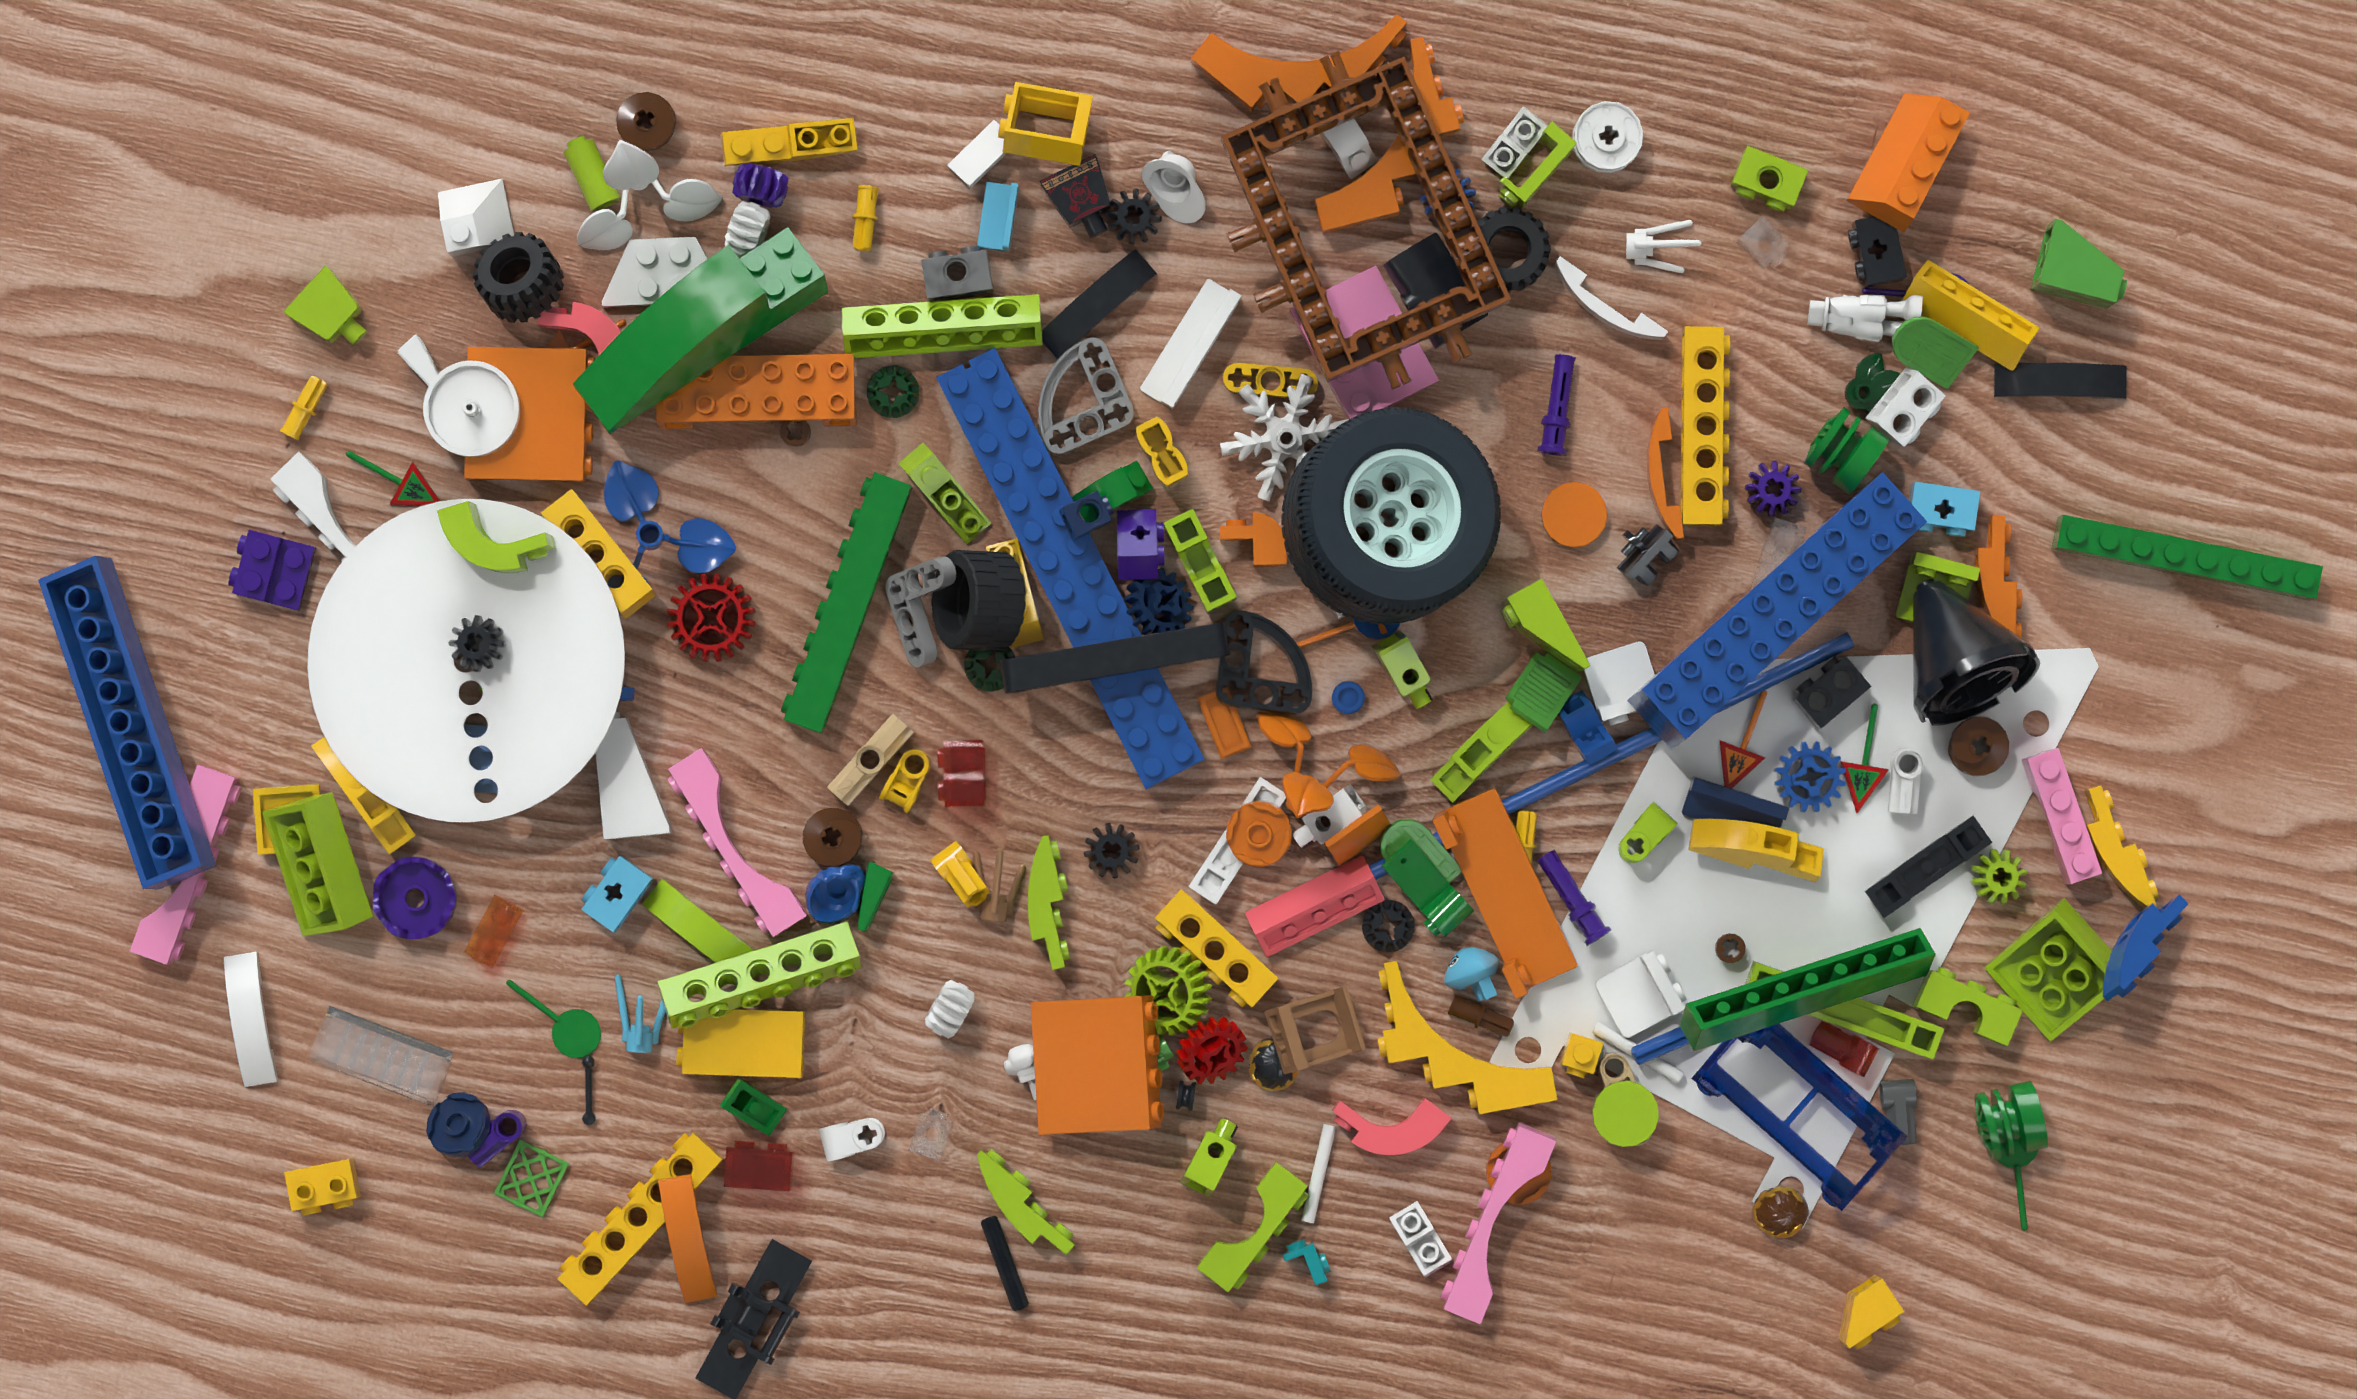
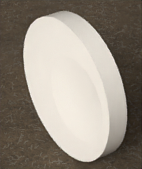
M462 361L446 367L432 380L424 397L423 415L431 436L443 448L464 457H480L497 451L510 440L519 422L520 401L515 386L502 371L485 362Z

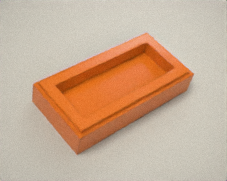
M1228 686L1222 688V692L1227 693V699L1233 700ZM1216 691L1197 698L1221 760L1252 748L1236 707L1221 704L1216 697Z

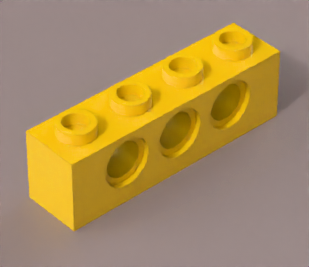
M572 489L541 512L543 518L562 529L566 534L574 525L584 527L582 535L573 539L588 555L593 550L604 552L603 559L595 563V565L602 573L607 584L608 580L614 575H622L624 577V582L620 587L610 588L619 614L624 620L656 596L650 585Z
M1182 889L1155 917L1159 922L1155 928L1169 941L1175 936L1183 944L1180 951L1182 953L1191 952L1192 962L1199 958L1208 967L1205 970L1209 972L1207 976L1217 985L1224 981L1232 989L1228 995L1242 1008L1246 1003L1253 1007L1279 979ZM1192 918L1199 923L1200 931L1197 936L1187 938L1181 933L1180 926L1185 919ZM1210 941H1218L1224 947V954L1218 960H1210L1205 955V946ZM1236 963H1242L1248 969L1247 979L1240 983L1232 981L1229 977V969Z

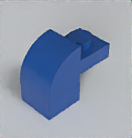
M1583 690L1569 697L1558 713V716L1575 747L1589 765L1606 759L1609 754L1618 750L1613 738L1603 726L1595 708Z

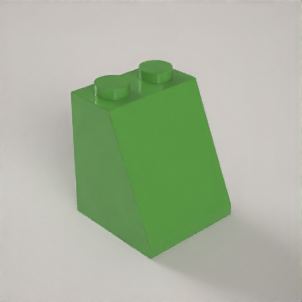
M2054 219L2046 226L2030 290L2108 309L2117 303L2119 299H2123L2127 280L2123 279L2125 270L2063 220Z

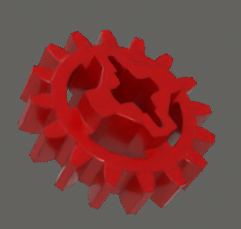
M1212 1016L1209 1018L1208 1024L1204 1025L1201 1021H1198V1028L1195 1031L1188 1028L1186 1031L1189 1037L1187 1039H1180L1179 1043L1183 1048L1176 1050V1055L1179 1057L1177 1064L1190 1081L1195 1079L1198 1084H1202L1205 1079L1210 1084H1214L1215 1078L1218 1076L1225 1080L1227 1071H1237L1234 1066L1236 1062H1244L1245 1059L1241 1053L1248 1050L1244 1043L1246 1037L1234 1021L1228 1022L1226 1017L1222 1016L1217 1023Z

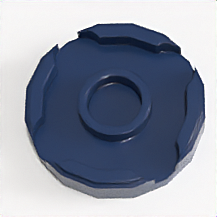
M466 1092L452 1093L446 1096L447 1099L442 1103L438 1102L433 1107L427 1119L426 1133L433 1147L439 1153L451 1158H461L472 1154L485 1142L490 1131L491 1118L486 1105L476 1096Z

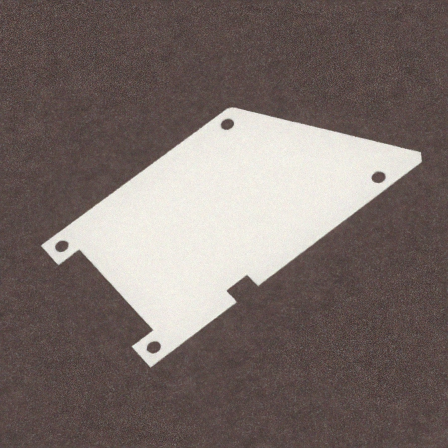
M2091 649L2035 650L2040 660V667L2035 676L2017 693H2014L2012 687H2009L1997 696L2000 704L1974 716L1988 717L1998 722L2006 731L2009 739V754L2004 764L1997 771L1985 776H1971L1961 772L1954 766L1948 755V745L1952 732L1963 721L1940 726H1932L1928 718H1925L1926 722L1924 723L1920 721L1913 707V654L1847 657L1872 687L1819 730H1817L1792 699L1798 695L1795 689L1810 677L1815 681L1824 674L1820 668L1832 658L1767 689L1765 702L1746 749L1766 758L1732 789L1789 807L1788 803L1791 798L1789 796L1780 798L1779 794L1784 788L1783 786H1774V782L1781 779V775L1775 773L1774 768H1783L1784 766L1779 757L1783 755L1789 758L1791 755L1788 748L1791 746L1800 751L1801 742L1806 741L1808 748L1812 749L1814 742L1817 741L1820 742L1821 751L1829 746L1832 748L1829 755L1831 758L1840 756V761L1862 765L1871 706L1874 703L1878 705L1868 766L1889 769V771L1859 812L1856 813L1843 773L1839 775V779L1845 781L1846 786H1837L1836 790L1841 794V797L1834 798L1831 796L1829 798L1832 804L1831 807L1827 808L1823 803H1820L1819 812L1814 813L1811 805H1808L1806 812H1800V803H1797L1793 807H1789L1787 818L1782 822V829L1799 833L1798 841L1824 848L1821 877L1816 882L1755 863L1750 869L1688 850L1692 822L1695 818L1683 815L1682 808L1692 777L1694 776L1724 786L1720 740L1740 748L1761 692L1713 715L1689 738L1672 750L1663 740L1658 742L1580 889L1587 901H1591L1596 905L1595 911L1605 927L1609 926L1612 931L1591 945L1586 946L1584 943L1586 938L1575 922L1571 923L1569 920L1570 911H1568L1561 929L1578 963L1577 967L1530 988L1528 994L1522 998L1512 1017L1514 1025L1509 1036H1502L1489 1062L1498 1066L1523 1069L1552 1067L1560 1050L1566 1045L1569 1032L1603 1042L1597 1064L1602 1056L1607 1053H1617L1624 1056L1630 1065L1636 1083L1643 1085L1657 1096L1774 1157L1752 1202H1755L1762 1191L1778 1186L1782 1179L1790 1176L1796 1177L1802 1182L1804 1187L1803 1196L1809 1210L1808 1220L1895 1053L1868 1040L1866 1035L1809 1015H1804L1697 1051H1693L1691 1045L1688 1044L1660 1056V1059L1684 1073L1679 1083L1676 1084L1645 1064L1638 1065L1633 1057L1592 1033L1597 1023L1601 1022L1621 1034L1595 987V982L1641 955L1654 951L1656 956L1662 954L1668 963L1671 971L1666 974L1671 984L1678 983L1684 992L1687 1000L1682 1002L1685 1007L1686 1003L1745 985L1753 961L1785 972L1918 928L1922 929L1936 954L1930 970L1936 972L1938 967H1941L1978 897L1976 891L1981 884L1973 885L1970 880L1979 877V873L1971 870L1972 865L1982 867L1978 856L1983 854L1990 859V849H1997L1999 854L2001 853L2033 792L2021 759L2057 747L2099 667ZM1775 659L1758 675L1790 659ZM1838 671L1834 676L1835 685L1840 689H1847L1851 684L1850 675L1845 671ZM1813 692L1809 697V705L1814 710H1822L1826 704L1825 697L1820 692ZM2034 710L2043 712L2049 720L2048 730L2038 737L2029 735L2023 727L2024 717ZM1979 738V741H1972L1971 746L1976 748V755L1979 752L1986 751V747L1982 745L1983 739ZM1902 748L1917 751L1924 760V768L1920 778L1917 814L1888 812L1892 770L1890 760L1894 752ZM1910 754L1902 756L1899 761L1901 771L1907 773L1914 768L1915 760ZM1813 755L1817 765L1822 768L1829 767L1822 758ZM1800 758L1793 762L1788 775L1796 773L1800 767ZM1840 761L1836 764L1837 768H1842ZM1807 768V773L1795 780L1808 781L1810 786H1813V780L1824 776V773H1811L1810 768ZM1831 779L1825 780L1820 787V796L1829 789ZM1791 786L1798 796L1807 799L1803 789L1798 786ZM1654 801L1678 824L1642 861L1634 864L1628 863L1619 855V843L1635 825L1634 822ZM1974 815L1993 843L1966 862L1964 861L1915 895L1903 906L1883 918L1864 891L1926 846ZM1628 840L1627 844L1630 847L1627 852L1630 855L1634 853L1641 855L1642 852L1639 850L1640 841L1636 840L1631 843ZM1728 933L1736 934L1743 939L1746 950L1743 958L1738 962L1726 963L1716 955L1715 944L1722 935ZM1726 939L1722 943V946L1725 948L1724 956L1729 958V954H1732L1733 957L1738 954L1739 951L1735 948L1738 944L1736 940L1731 939V942H1728ZM1924 977L1859 998L1883 1006L1888 995H1891L1913 1007L1912 1004ZM1684 1010L1676 1015L1668 1016L1627 1039L1638 1045L1680 1027L1679 1023ZM1524 1037L1536 1039L1541 1046L1539 1058L1532 1063L1521 1062L1515 1054L1517 1042ZM1613 1058L1607 1061L1605 1068L1620 1075L1622 1063L1620 1060Z

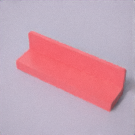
M1359 856L1246 911L1245 915L1267 958L1385 899L1364 856Z

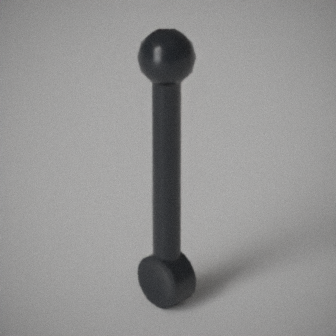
M585 1056L582 1060V1065L585 1068L586 1113L583 1115L582 1121L586 1125H592L596 1121V1116L592 1112V1067L595 1065V1060L591 1056Z

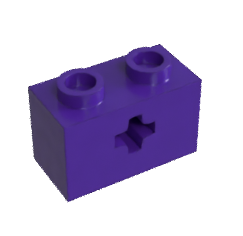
M1156 509L1117 510L1119 580L1158 579V565H1165L1164 545L1157 546V542H1164L1163 522L1157 523Z

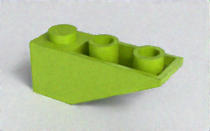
M921 443L898 463L966 544L991 524L989 519L924 443Z

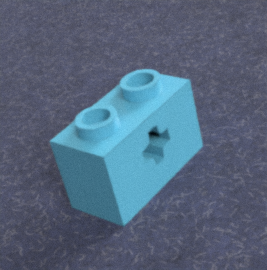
M1913 482L1910 488L1909 502L1927 521L1917 531L1933 532V527L1946 529V535L1965 537L1966 532H1973L1976 526L1980 491ZM1942 502L1945 503V508L1950 510V514L1945 515L1943 519L1940 518L1939 512L1934 511L1935 507L1941 505Z
M619 856L617 860L612 857L600 873L605 877L597 887L592 884L581 899L585 903L581 910L613 933H617L654 881L652 876L623 856ZM618 884L622 885L620 888V893L623 894L622 898H614L611 901L609 899L611 892L608 890V887H616Z

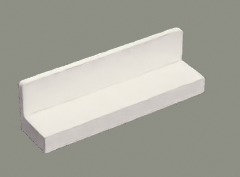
M1207 279L1144 380L1140 390L1173 410L1236 309L1242 295L1232 289L1227 290L1211 279Z

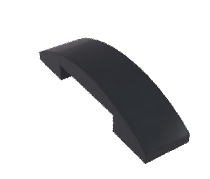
M1134 249L1079 295L1042 330L1044 345L1058 359L1065 351L1083 340L1085 335L1131 295L1133 296L1157 273L1140 253Z
M2018 363L2016 368L2011 371L2001 364H1994V397L2027 398L2032 396L2126 399L2127 366L2089 363Z
M1973 815L1906 860L1864 892L1881 916L1885 918L1910 901L1915 895L1993 842Z

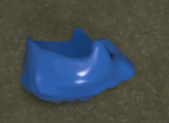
M851 864L841 866L840 868L829 867L826 870L819 871L816 877L809 881L805 892L806 906L809 911L808 913H810L815 921L823 924L837 923L848 919L860 907V892L865 883L863 870L859 866Z

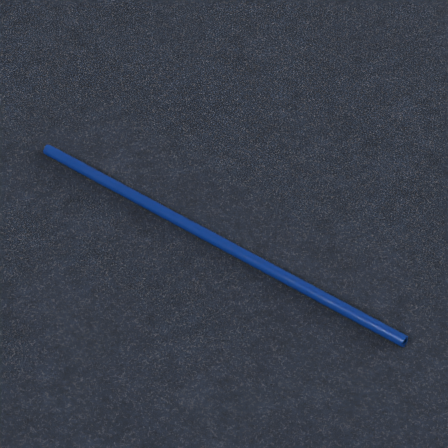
M1846 632L1756 676L1715 714L1853 648L1854 643L1850 635ZM1649 728L1616 744L1618 750L1609 754L1606 759L1596 761L1591 765L1586 760H1583L1503 799L1502 802L1508 815L1648 748L1662 741V739L1652 728ZM1438 832L1434 833V837L1444 847ZM1384 858L1368 865L1375 880L1388 874L1381 866L1386 862Z

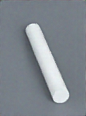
M1598 1022L1592 1033L1632 1057L1631 1048L1637 1044ZM1659 1057L1644 1063L1676 1084L1679 1083L1684 1074Z
M1323 1124L1307 1193L1309 1196L1305 1202L1301 1221L1314 1223L1336 1126Z

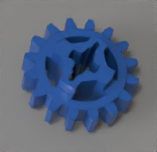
M1806 741L1801 742L1800 751H1797L1793 746L1789 747L1788 750L1791 756L1789 758L1783 755L1779 757V760L1784 764L1783 768H1774V772L1781 775V779L1775 781L1774 786H1783L1784 788L1779 797L1789 796L1791 798L1788 803L1790 808L1800 803V812H1806L1808 805L1812 806L1814 813L1819 812L1820 803H1823L1827 808L1831 807L1832 804L1829 798L1831 796L1834 798L1841 797V794L1836 790L1837 786H1846V782L1839 779V775L1845 773L1846 768H1837L1836 766L1841 757L1831 758L1829 755L1832 748L1829 746L1821 751L1820 742L1817 741L1814 742L1812 749L1808 748ZM1813 755L1822 758L1829 767L1822 768L1817 765ZM1800 758V767L1796 773L1788 775L1793 762ZM1807 768H1810L1811 773H1824V776L1813 780V786H1810L1808 781H1796L1795 779L1805 775ZM1831 779L1829 789L1820 796V787L1825 780ZM1791 786H1798L1803 789L1807 799L1798 796Z

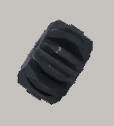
M1136 188L1133 189V199H1129L1124 190L1121 191L1122 204L1115 199L1110 201L1111 206L1118 211L1106 212L1107 218L1117 219V221L1108 225L1109 231L1121 228L1116 236L1118 241L1123 240L1126 234H1130L1129 245L1135 244V235H1139L1143 243L1148 242L1144 231L1147 230L1153 235L1158 233V229L1150 224V222H1162V216L1151 214L1160 208L1159 203L1147 206L1152 195L1146 193L1142 200H1139V189ZM1135 209V213L1138 211L1142 213L1139 217L1140 223L1133 225L1132 220L1130 223L1125 220L1129 217L1128 211Z
M475 615L472 623L469 619L463 618L461 623L464 629L461 630L456 627L452 629V632L458 635V639L448 642L449 646L458 647L452 653V658L455 660L462 658L460 667L467 669L472 665L474 672H480L482 665L487 669H492L494 665L491 658L493 657L498 660L503 658V655L497 652V647H506L505 641L497 640L504 633L503 629L499 627L493 629L495 621L490 618L483 623L482 616ZM475 637L483 639L479 643L480 650L472 648L476 644Z
M1106 823L1107 835L1105 836L1102 835L1097 827L1093 829L1094 834L1099 838L1098 842L1086 838L1085 843L1095 846V851H1085L1084 857L1096 855L1097 859L1091 862L1088 867L1092 870L1100 863L1103 864L1099 871L1100 877H1104L1107 868L1111 867L1112 878L1117 879L1118 871L1116 867L1121 866L1123 872L1126 874L1130 873L1129 867L1124 863L1127 859L1136 864L1138 858L1128 855V851H1137L1140 847L1138 844L1127 846V842L1135 837L1133 832L1127 834L1124 838L1120 837L1124 831V825L1120 824L1115 835L1112 834L1111 823ZM1107 842L1112 845L1116 843L1120 845L1121 850L1117 852L1121 854L1117 859L1114 860L1111 856L1106 859L1103 856L1102 851H1106L1103 846Z

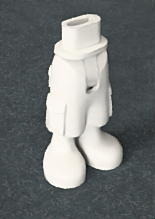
M1843 295L1834 298L1825 297V301L1810 300L1807 325L1822 326V331L1827 330L1836 334L1853 336L1859 340L1879 342L1882 340V335L1893 337L1896 329L1904 321L1913 317H1921L1923 297L1912 295L1906 300L1899 302H1887L1885 296L1860 295V297ZM1885 316L1901 317L1905 320L1887 321L1884 319Z

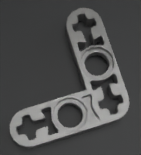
M946 556L913 566L890 576L886 581V594L909 663L914 667L932 664L937 657L936 644L921 597L954 583L956 569L953 562ZM940 571V575L936 578L934 572ZM918 574L921 575L923 588L919 583ZM909 613L911 614V616H912V618H913V623H914L913 627H912V625H911V623H910V620H909Z

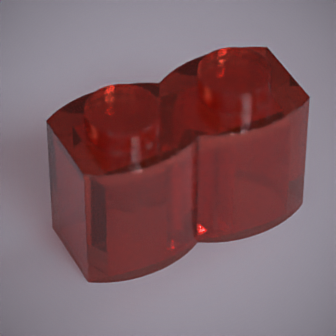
M944 741L943 748H938L937 750L938 768H944V781H938L939 801H944L946 808L986 807L985 741Z

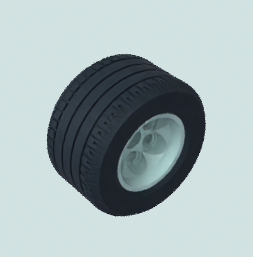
M1399 407L1376 409L1357 415L1339 425L1307 452L1294 470L1285 491V499L1282 505V512L1284 513L1281 514L1285 549L1289 553L1288 558L1291 565H1294L1293 569L1297 576H1300L1301 582L1305 587H1308L1309 591L1316 598L1320 599L1319 601L1327 607L1330 606V609L1335 612L1342 613L1343 616L1351 619L1355 618V620L1365 623L1368 621L1370 624L1382 623L1383 625L1399 624L1419 619L1421 616L1424 617L1462 594L1477 580L1489 563V559H1491L1495 550L1494 547L1497 544L1501 521H1499L1501 519V508L1499 507L1501 502L1497 482L1494 481L1495 476L1492 469L1489 468L1488 461L1485 456H1482V452L1478 449L1477 445H1474L1473 441L1463 434V431L1459 430L1456 426L1453 427L1450 422L1440 419L1436 415L1427 414V412L1420 410L1414 411V409L1410 408L1400 409ZM1383 477L1393 480L1395 484L1394 492H1388L1383 488ZM1359 493L1366 497L1368 502L1367 508L1362 509L1354 502L1355 494ZM1412 493L1422 497L1424 501L1423 508H1417L1411 503ZM1381 512H1387L1391 515L1389 520L1393 523L1392 527H1387L1383 524L1384 518L1380 516ZM1357 526H1362L1368 531L1369 539L1367 542L1362 541L1356 532ZM1413 526L1423 529L1425 533L1424 541H1418L1413 537ZM1385 543H1392L1396 546L1398 551L1396 558L1389 557L1384 549Z

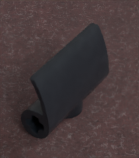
M1433 233L1383 265L1400 292V298L1408 311L1417 307L1423 301L1427 303V301L1437 296L1447 294L1453 288L1465 286L1452 255L1437 233ZM1488 313L1463 323L1462 327H1460L1461 332L1487 317ZM1435 335L1429 338L1435 349L1445 344L1442 336Z

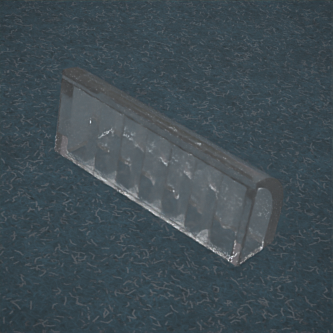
M329 1006L309 1055L314 1063L434 1107L446 1080L453 1052Z

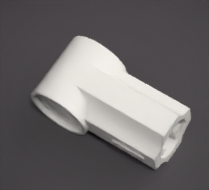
M1902 748L1895 751L1890 760L1892 770L1888 812L1917 814L1920 778L1924 768V760L1917 751ZM1910 754L1915 760V765L1910 772L1904 773L1899 767V761L1902 756Z

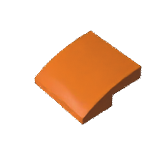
M1376 805L1325 841L1324 845L1338 866H1341L1381 838L1383 832L1391 823L1381 807Z

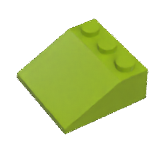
M1543 579L1514 593L1502 602L1504 608L1500 612L1509 628L1515 626L1519 633L1577 673L1591 666Z
M2063 898L1989 962L1984 969L2010 998L2017 1000V1006L2023 1010L2026 1016L2051 1042L2104 999V977L2112 950L2072 905Z

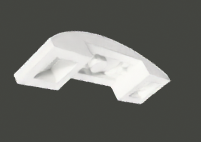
M1561 256L1556 261L1555 268L1567 290L1585 310L1601 322L1628 335L1651 340H1663L1668 333L1666 329L1643 313L1632 323L1580 286L1587 274Z
M1260 777L1242 805L1258 800L1271 802L1280 807L1286 796L1282 790ZM1227 828L1188 886V888L1214 905L1218 903L1243 864L1234 856L1226 839Z
M251 952L224 957L229 1013L244 1087L278 1082L274 1052L270 1047L260 985L262 984L258 953Z

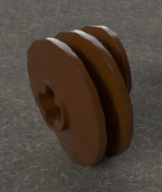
M651 92L636 93L627 98L619 107L616 117L617 130L625 142L645 152L657 150L668 143L672 137L676 126V115L669 102L660 95ZM643 115H647L649 118L654 116L651 120L653 126L646 129L643 125L639 128L638 126L642 124L640 118Z
M1972 717L1961 722L1952 732L1948 745V755L1954 766L1961 772L1971 776H1985L1997 771L2004 764L2009 754V739L2006 731L1998 722L1988 717ZM1979 738L1983 739L1982 745L1986 747V751L1979 752L1976 755V748L1971 746L1972 741H1979Z
M825 808L816 812L809 818L803 830V845L807 854L818 864L828 867L842 866L850 862L859 852L862 843V828L852 814L839 808ZM830 828L833 829V832L839 830L841 836L837 839L838 845L834 847L832 843L826 844L824 838L828 836L827 830Z

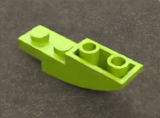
M1509 701L1487 720L1430 779L1452 803L1456 802L1533 726V724L1510 709L1512 703Z
M1047 835L1042 836L1031 867L1028 885V919L1032 941L1045 938L1052 970L1066 967L1064 960H1069L1070 954L1067 941H1060L1057 928L1063 927L1059 908L1053 909L1051 903L1064 900L1063 893L1069 891L1065 873L1058 874L1055 861L1061 860L1057 840L1051 842L1050 836Z
M982 1149L977 1154L982 1175L995 1202L1006 1218L1030 1243L1033 1244L1041 1234L1067 1255L1075 1245V1242L1071 1240L1074 1234L1060 1222L1056 1226L1046 1219L1049 1213L1035 1201L1031 1205L1025 1202L1033 1192L1028 1187L1031 1181L1018 1170L1013 1174L1003 1166L1006 1160L993 1149H990L988 1153Z

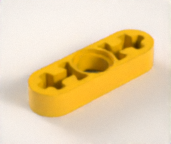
M1233 363L1223 373L1225 388L1234 394H1239L1238 391L1246 384L1251 386V382L1244 381L1241 382L1240 387H1234L1233 381L1228 380V376L1234 375L1237 369L1242 370V376L1252 377L1251 370H1258L1256 376L1257 390H1254L1257 396H1260L1262 391H1265L1268 397L1289 398L1287 392H1282L1285 386L1284 373H1291L1289 380L1299 381L1301 374L1312 377L1313 386L1309 388L1307 395L1315 394L1318 387L1316 375L1311 370L1304 368ZM1274 372L1279 376L1280 385L1278 388L1269 391L1262 387L1261 377L1265 373ZM1291 386L1296 391L1297 386Z

